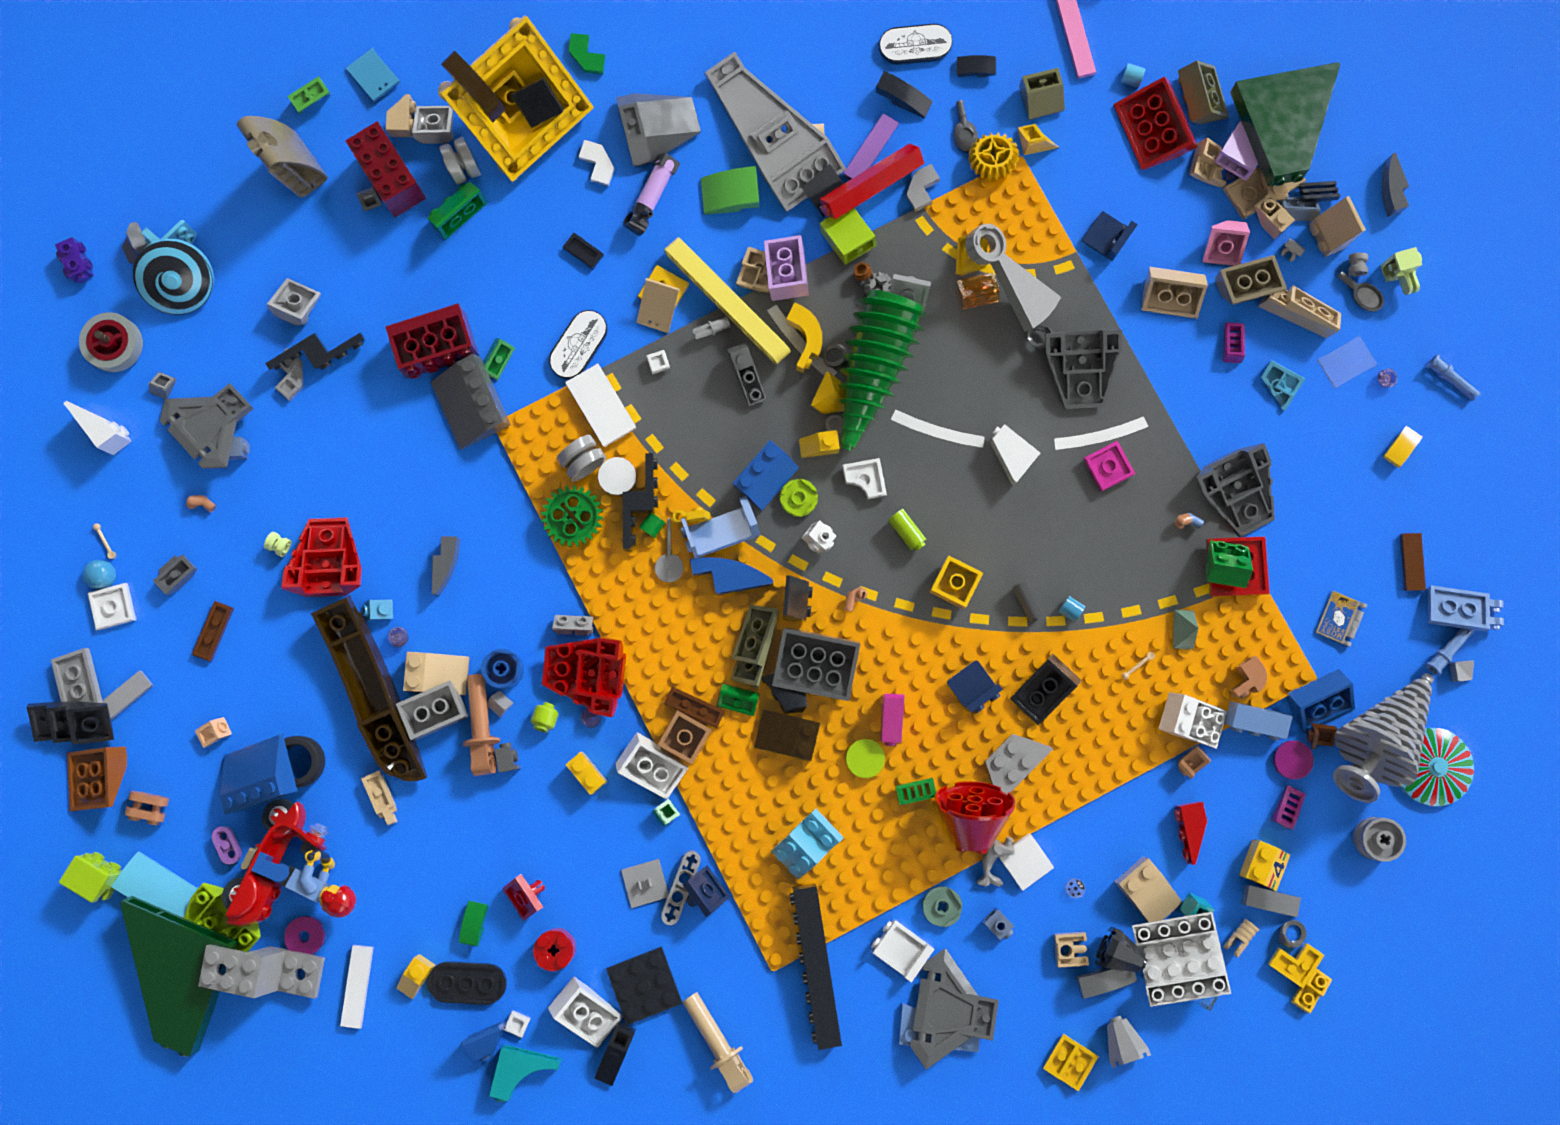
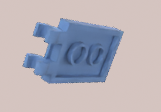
M1430 585L1428 588L1429 624L1484 632L1490 629L1499 630L1500 626H1504V618L1490 617V611L1499 612V608L1503 609V600L1489 599L1488 593Z

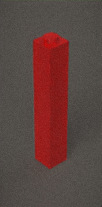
M910 143L820 198L823 214L837 219L925 164L920 147Z

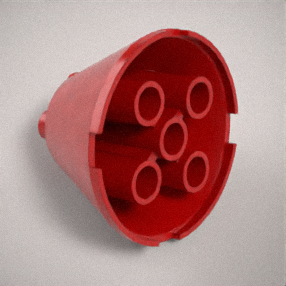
M974 781L956 782L953 787L947 788L946 785L941 787L935 794L937 808L956 846V850L960 852L976 851L979 854L987 853L1015 809L1014 796L1010 792L1007 795L1001 791V787L989 783Z

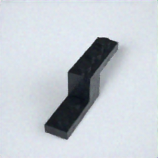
M360 332L331 351H328L317 333H313L265 364L269 370L274 368L277 371L286 365L284 363L286 360L291 358L293 361L300 357L303 350L314 368L318 369L320 367L323 370L331 365L330 361L335 357L339 360L347 355L346 351L353 347L355 350L364 344L362 341L366 338Z
M645 453L646 491L622 492L624 551H633V546H636V535H632V527H636V517L632 516V513H655V508H658L659 505L658 496H655V489H658V477H655V470H658V459L654 458L653 453Z

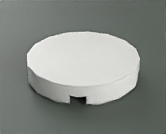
M614 457L602 464L599 469L598 480L600 486L607 493L620 496L623 495L622 492L630 491L634 487L637 475L634 466L628 460Z

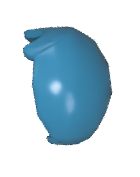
M93 560L84 567L82 572L83 581L91 588H108L114 583L116 578L115 568L109 562Z

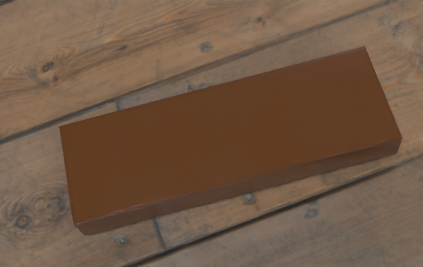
M1422 533L1400 534L1404 591L1426 590Z
M214 601L192 655L212 662L234 611L233 607Z
M673 686L664 703L715 728H718L725 713V710Z

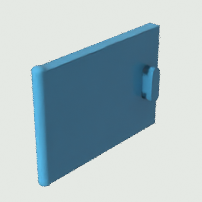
M373 48L346 67V70L374 102L400 83L399 79Z

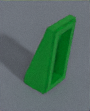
M933 778L895 786L899 805L935 798L936 794ZM925 783L929 784L931 793L927 795ZM917 785H921L923 796H919ZM912 786L914 788L916 796L915 798H912L910 787ZM903 788H906L908 799L906 800L904 799Z

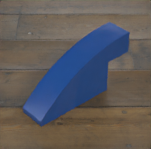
M711 557L690 559L693 576L713 574L716 595L773 585L772 578L756 568L741 562Z

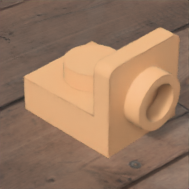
M224 717L211 720L195 730L203 748L232 734Z

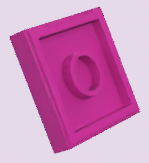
M1118 441L1083 458L1100 492L1135 475Z

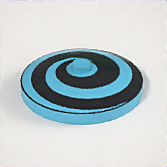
M161 239L152 242L139 253L133 266V280L138 293L150 306L164 313L182 315L196 311L206 303L213 290L214 274L210 262L198 248L182 240Z

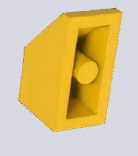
M837 430L819 432L800 438L801 458L839 453L840 447Z
M420 954L415 956L403 973L396 989L414 999L428 978L429 973L435 967V964Z

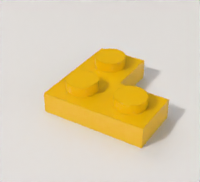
M1307 943L1304 944L1296 958L1278 948L1268 965L1299 987L1304 988L1323 959L1324 954Z

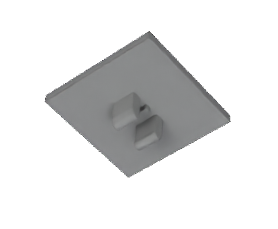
M659 859L621 870L631 908L667 898L669 893Z

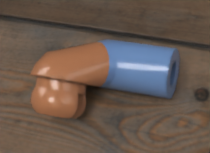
M1191 513L1178 515L1174 525L1182 529L1184 525L1191 524L1200 529L1204 521Z

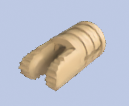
M1244 918L1239 928L1236 929V932L1231 935L1223 947L1228 950L1238 938L1242 942L1235 950L1234 955L1238 958L1259 929Z

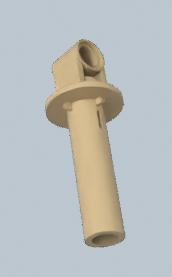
M698 992L685 999L682 1003L716 1058L713 1061L715 1064L709 1068L711 1070L719 1068L729 1089L733 1093H737L753 1082L752 1075L738 1055L743 1047L741 1046L735 1050V1047L731 1048Z

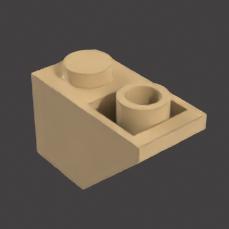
M406 94L387 111L386 131L390 137L413 136V115L416 109V102L413 101L410 94Z
M1267 194L1254 206L1261 226L1274 240L1295 221L1270 194Z

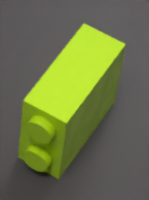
M855 208L837 219L827 217L820 223L822 235L845 265L877 246L876 236Z

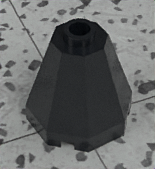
M1110 927L1108 929L1111 932L1110 935H1104L1096 953V957L1099 960H1095V964L1102 968L1130 972L1144 970L1147 964L1146 954L1121 930Z

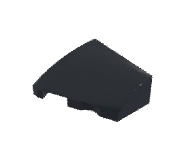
M774 674L765 675L761 678L763 684L766 683L771 689V695L779 702L780 708L784 713H803L807 708L805 692L772 686Z

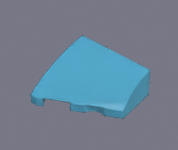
M1271 360L1261 376L1281 408L1285 411L1305 380L1304 377Z

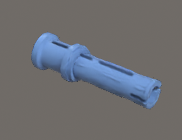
M1436 354L1427 363L1426 367L1428 369L1431 368L1435 371L1440 379H1446L1471 401L1476 399L1475 396L1478 397L1481 392L1453 370V366L1445 363L1439 354Z
M1460 628L1443 649L1437 650L1435 657L1425 664L1427 670L1434 675H1441V670L1452 662V656L1474 633V630L1469 631V629Z

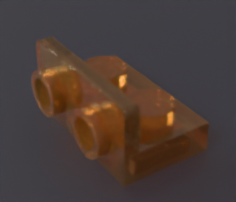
M994 273L957 281L963 309L992 304L1000 299V288Z

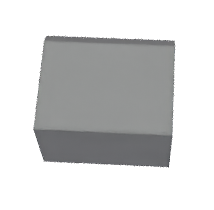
M501 691L496 692L487 702V706L500 718L514 704Z

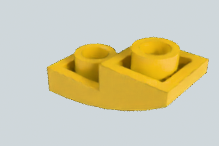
M1406 426L1383 458L1397 468H1400L1422 439V436Z
M1316 968L1305 987L1298 988L1291 1003L1305 1013L1310 1014L1319 997L1324 996L1332 979Z

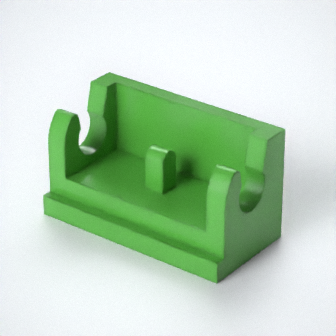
M318 76L287 97L300 114L303 110L331 93Z

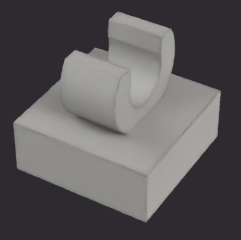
M1289 238L1284 245L1287 248L1282 250L1281 255L1283 256L1286 252L1290 251L1292 257H1290L1289 261H1293L1296 254L1300 257L1305 248Z

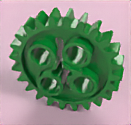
M566 485L565 491L558 488L559 494L552 492L554 498H546L549 505H543L546 512H541V515L546 517L541 522L547 524L543 529L545 531L550 530L548 536L552 537L555 535L553 539L555 543L561 540L560 545L564 546L567 542L569 548L572 547L573 543L579 547L580 541L586 545L587 538L593 541L592 534H599L596 527L602 528L598 521L604 520L602 516H599L604 511L603 509H598L601 503L595 502L597 496L590 497V490L584 493V487H581L578 491L576 485L573 486L572 490H570L568 485ZM578 499V505L570 507V500ZM562 503L575 514V517L584 526V529H580L573 519L570 518L568 513L562 508ZM557 511H563L564 513L560 520L554 518ZM584 513L591 514V518L587 522L581 520ZM570 525L576 526V531L573 534H567L566 530Z

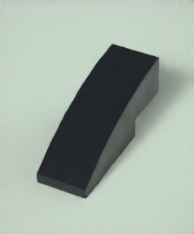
M886 71L883 72L876 86L875 93L892 100V104L924 119L933 103L931 99L918 89Z

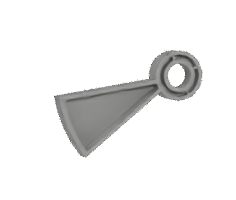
M983 224L973 229L967 235L965 247L969 257L979 265L991 264L1024 331L1031 330L1042 323L1055 309L1061 297L1004 254L1006 240L1002 231L995 225ZM981 237L988 241L990 245L989 253L982 250L980 246Z

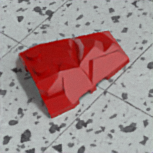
M601 637L545 647L542 685L561 696L565 695L571 698L573 703L577 705L581 704L587 707L588 711L593 714L613 717L618 699L621 698L623 692L626 654L623 653L622 641Z

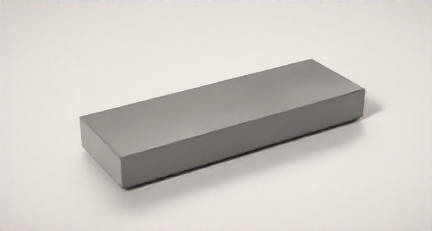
M138 671L103 700V703L108 704L111 720L154 686L143 671Z

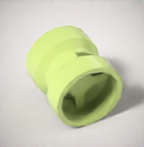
M271 532L265 540L264 548L268 551H275L276 555L284 557L289 551L292 541L287 538H281L276 532Z

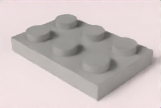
M83 648L51 659L61 702L103 703L89 648Z

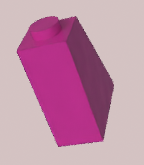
M904 694L882 695L881 742H885V746H897V743L902 742Z

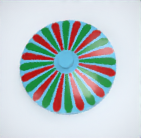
M1425 728L1417 779L1409 786L1402 784L1400 788L1409 798L1423 805L1445 806L1456 802L1468 791L1473 780L1474 762L1470 750L1457 735L1440 728Z

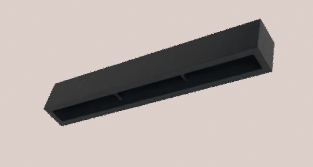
M814 883L792 887L793 893H789L791 905H795L796 913L792 914L794 925L799 927V932L796 933L797 945L801 944L802 946L799 958L800 964L805 965L806 971L802 972L803 983L808 984L809 992H805L807 1004H811L812 1012H808L810 1024H814L815 1031L811 1032L813 1044H817L818 1050L842 1046L817 886Z

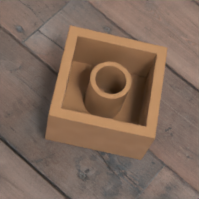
M677 710L658 746L688 763L694 764L712 730Z

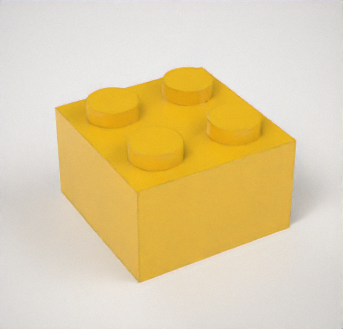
M948 555L929 593L964 610L983 572Z

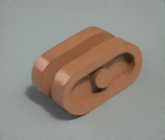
M130 791L128 799L134 801L133 807L126 806L124 814L128 816L129 820L140 821V819L147 820L146 823L152 825H159V822H164L166 814L160 812L161 806H168V797ZM142 803L152 804V810L141 808Z

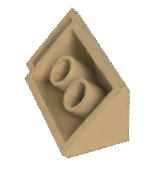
M1292 285L1289 291L1285 290L1264 296L1258 307L1325 338L1334 335L1340 330V312Z

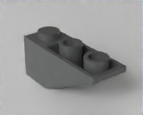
M742 343L727 349L749 406L767 400L748 346Z

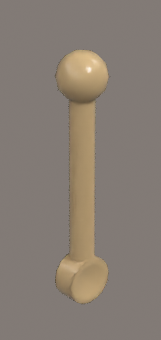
M94 524L93 529L97 531L108 551L107 557L115 559L116 553L110 549L100 530V524Z
M1147 653L1142 661L1128 672L1122 673V679L1127 680L1129 675L1145 662L1154 659V653Z

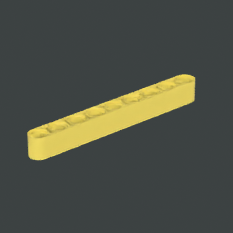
M679 237L664 249L670 260L774 364L777 365L791 352L789 347Z

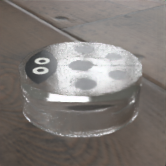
M1071 878L1065 883V892L1069 897L1076 899L1084 895L1085 885L1080 879Z

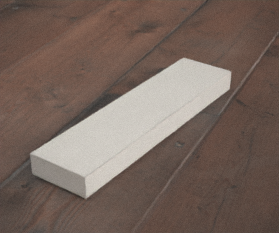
M352 945L340 1026L362 1028L374 947Z

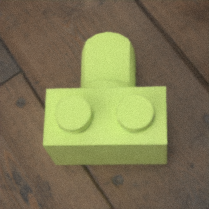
M1416 247L1394 253L1380 265L1385 281L1399 280L1404 295L1416 293L1420 290L1416 269L1422 265V257Z

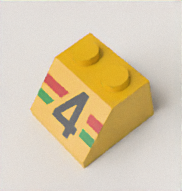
M1253 839L1239 876L1277 891L1290 854L1263 841Z

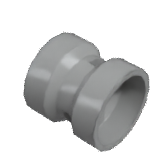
M1350 254L1348 257L1350 263L1348 275L1356 277L1367 275L1368 267L1366 262L1368 261V254Z

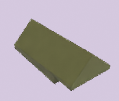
M756 605L749 606L731 658L736 661L730 680L759 689L779 614L778 609Z

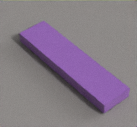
M882 114L845 170L843 176L851 180L869 169L899 123Z

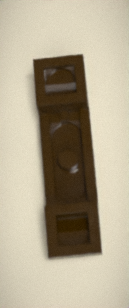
M453 51L441 63L442 67L462 86L491 122H494L506 110L490 87L456 51Z

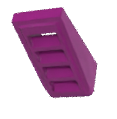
M1225 322L1223 362L1242 363L1245 358V324ZM1230 331H1239V333H1230Z
M1287 785L1271 821L1293 830L1306 794ZM1292 793L1298 796V799L1290 797L1289 794ZM1287 800L1295 803V806L1287 804ZM1285 807L1292 810V813L1284 811ZM1282 814L1289 817L1288 821L1281 818Z

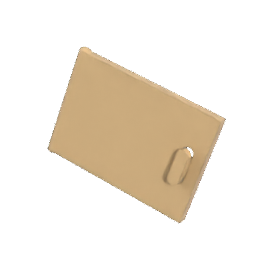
M646 278L636 323L669 333L680 289Z

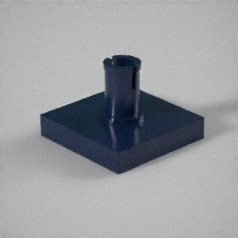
M708 865L683 884L690 894L686 899L687 903L691 907L698 905L705 917L730 898Z

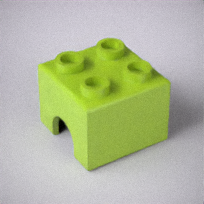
M98 852L78 855L71 861L59 884L91 903L97 902L100 896L103 897L102 900L110 899L115 891L111 886L122 872L120 870L121 866L115 862L109 863L105 861V857Z

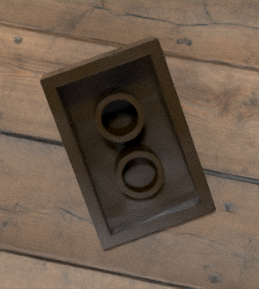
M763 710L754 748L811 761L820 723Z

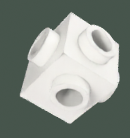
M817 521L809 527L802 536V539L812 551L820 553L824 550L828 551L833 546V540L836 535L828 525Z

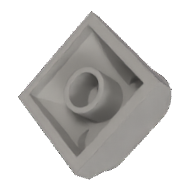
M416 106L412 132L414 139L422 144L448 143L453 139V109L450 106Z
M287 278L267 303V307L276 317L293 325L301 326L308 322V315L319 300L321 293Z

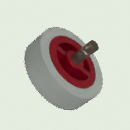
M108 312L98 314L87 321L80 332L79 347L84 358L92 365L107 372H119L131 367L138 360L143 348V339L140 330L134 323L120 314Z

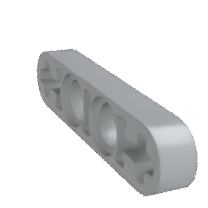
M687 851L680 862L661 912L662 921L667 925H674L679 920L688 896V891L680 883L679 876L682 873H688L691 878L696 874L701 860L696 851ZM692 854L695 855L694 858L697 860L696 863L692 862L690 869H694L693 872L688 869H682L683 865L688 866L689 861L686 858L687 856L691 857ZM676 891L683 894V899L680 902H674L671 898L672 894ZM671 903L673 906H680L678 910L674 908L673 915L675 916V918H671L670 921H667V916H665V913H669L672 908L671 906H668V904Z

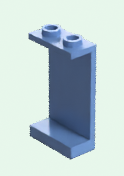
M747 496L739 498L742 508L717 516L711 520L688 527L685 518L681 519L683 527H680L684 538L688 537L689 541L685 543L688 552L693 551L695 559L761 535Z

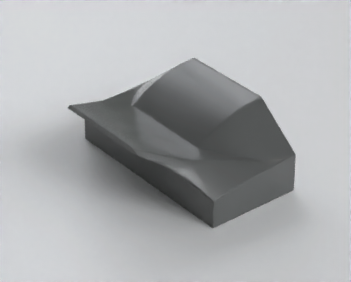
M137 222L129 224L126 239L122 246L130 264L135 263L139 253L148 245L144 241L145 237L141 233L142 231Z
M182 554L179 557L174 555L159 569V576L153 582L165 595H170L194 576L197 568L185 555Z

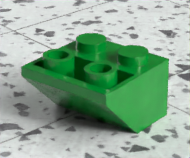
M1210 540L1205 569L1207 582L1246 588L1253 572L1249 547L1241 544L1236 545Z

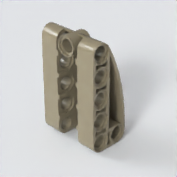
M245 116L238 120L236 126L248 141L246 144L256 157H259L270 174L298 197L308 195L327 180L328 177L316 161V158L292 128L279 121L259 116Z

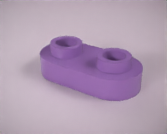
M226 826L216 828L212 833V841L221 861L225 864L237 863L241 859L242 851L232 829ZM223 833H226L227 838L225 840L222 839ZM231 850L235 853L233 858L230 856Z

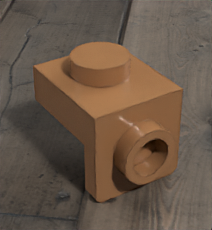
M1197 745L1180 758L1178 768L1184 776L1192 779L1195 773L1211 762V759Z

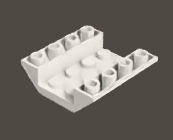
M1212 912L1132 925L1136 945L1146 954L1147 964L1143 974L1150 1007L1231 994Z

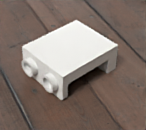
M895 919L892 922L888 921L882 930L884 931L882 937H877L871 945L873 948L871 952L912 982L934 951V948Z

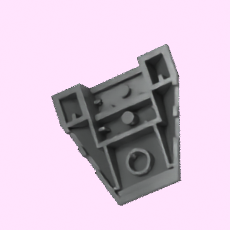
M1121 329L1070 330L1045 334V353L1065 409L1104 407L1111 385L1110 382L1117 367L1118 357L1122 351Z
M1265 443L1237 449L1204 466L1196 477L1202 494L1241 537L1275 520L1274 498L1271 494L1273 480L1270 476L1272 463Z

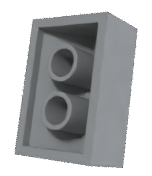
M451 680L396 704L410 740H418L470 717L463 699Z

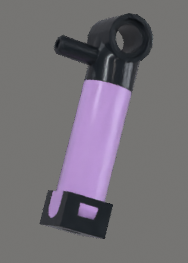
M667 153L657 155L652 165L654 167L632 211L627 214L623 221V226L637 236H641L646 231L649 225L648 220L653 216V210L671 175H675L680 165V162Z

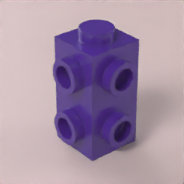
M71 237L55 244L57 249L56 256L63 263L64 268L62 270L66 278L76 283H83L94 276L92 272L93 265L86 257L85 252L87 251L81 241L79 242Z

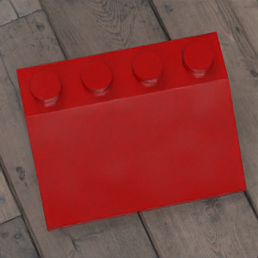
M1165 76L1114 104L1142 170L1180 157L1198 147L1171 83Z

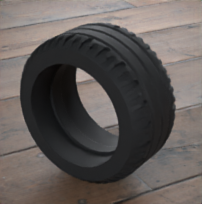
M305 736L285 738L287 751L295 745H302L309 751L312 759L311 768L308 773L302 778H294L297 788L313 784L318 780L325 768V754L322 747L312 738Z

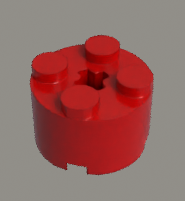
M549 929L536 940L533 949L534 958L538 966L545 970H561L575 956L576 942L573 936L565 929ZM554 945L559 949L556 954L551 950Z

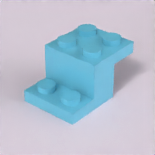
M815 809L777 844L771 852L786 866L792 875L800 879L817 865L844 837Z

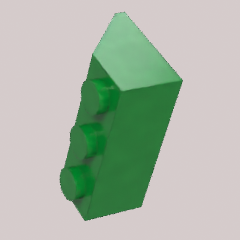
M471 182L461 185L452 197H447L438 209L432 210L427 219L436 231L447 240L480 211L487 202L481 191Z

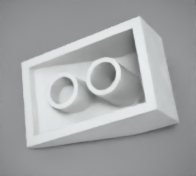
M68 401L64 402V405L98 449L114 455L132 442L128 437L129 432L124 426H119L114 421L110 422Z
M636 732L615 763L619 774L666 800L688 769L677 758L638 732Z
M576 977L570 980L548 1007L556 1021L596 1048L601 1045L618 1021L623 1018L616 1009Z

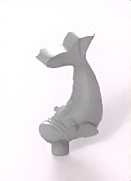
M1006 837L1004 843L995 840L987 853L983 854L984 875L977 880V884L984 885L985 887L990 883L995 886L1003 885L999 877L990 873V869L999 856L1003 857L1005 854L1014 855L1013 838Z

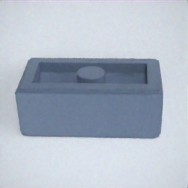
M1294 197L1280 200V205L1295 221H1313L1319 216L1321 211L1318 201L1302 202L1301 198Z

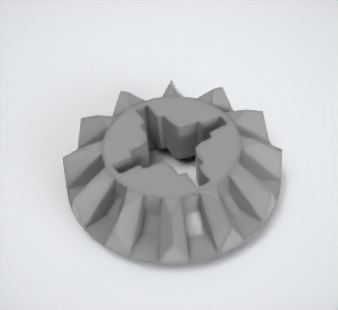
M880 271L872 273L865 280L864 291L866 295H868L869 290L876 287V281L879 284H884L882 286L883 291L890 292L892 279L887 273L884 274Z

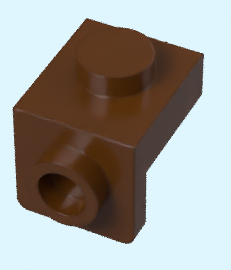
M1312 723L1311 730H1308L1306 740L1309 742L1311 749H1316L1317 745L1334 747L1337 727Z

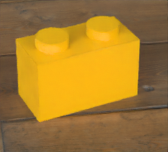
M584 752L578 753L565 764L590 795L594 794L608 782Z

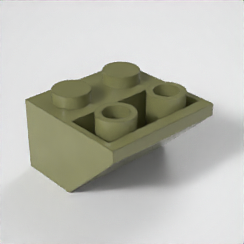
M1059 68L1022 76L1019 88L1029 120L1065 111L1064 87Z

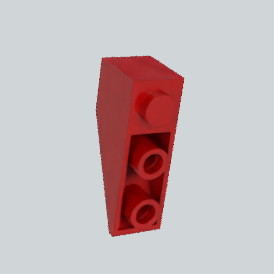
M1201 801L1175 805L1176 810H1174L1175 820L1179 822L1180 830H1178L1179 839L1184 844V849L1182 850L1183 857L1191 865H1196L1207 825L1204 803Z

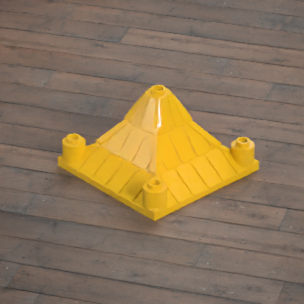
M525 15L522 18L512 19L509 23L508 32L470 65L506 108L494 122L490 121L478 104L456 80L452 82L444 81L438 87L440 98L450 105L497 163L499 171L505 174L512 182L594 108L538 30ZM545 77L564 111L531 128L511 95L513 92Z

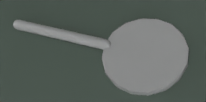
M668 518L667 554L657 560L655 572L659 579L670 583L675 582L681 577L684 567L680 558L671 554V519Z

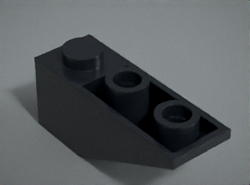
M618 1021L594 1079L613 1086L635 1034V1028Z

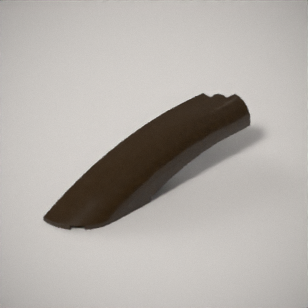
M351 596L311 613L342 679L357 720V726L377 765L389 776L402 779V781L426 779L427 774L416 740H410L396 706L397 703L401 702L398 692L362 613L358 612Z

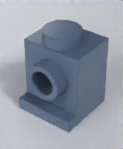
M996 907L982 920L1000 940L1002 938L1008 939L1014 932L1012 930L1014 925ZM1000 922L1004 924V927L1001 930L997 928V925Z

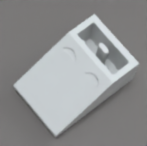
M1169 692L1159 730L1217 749L1227 711L1184 694Z

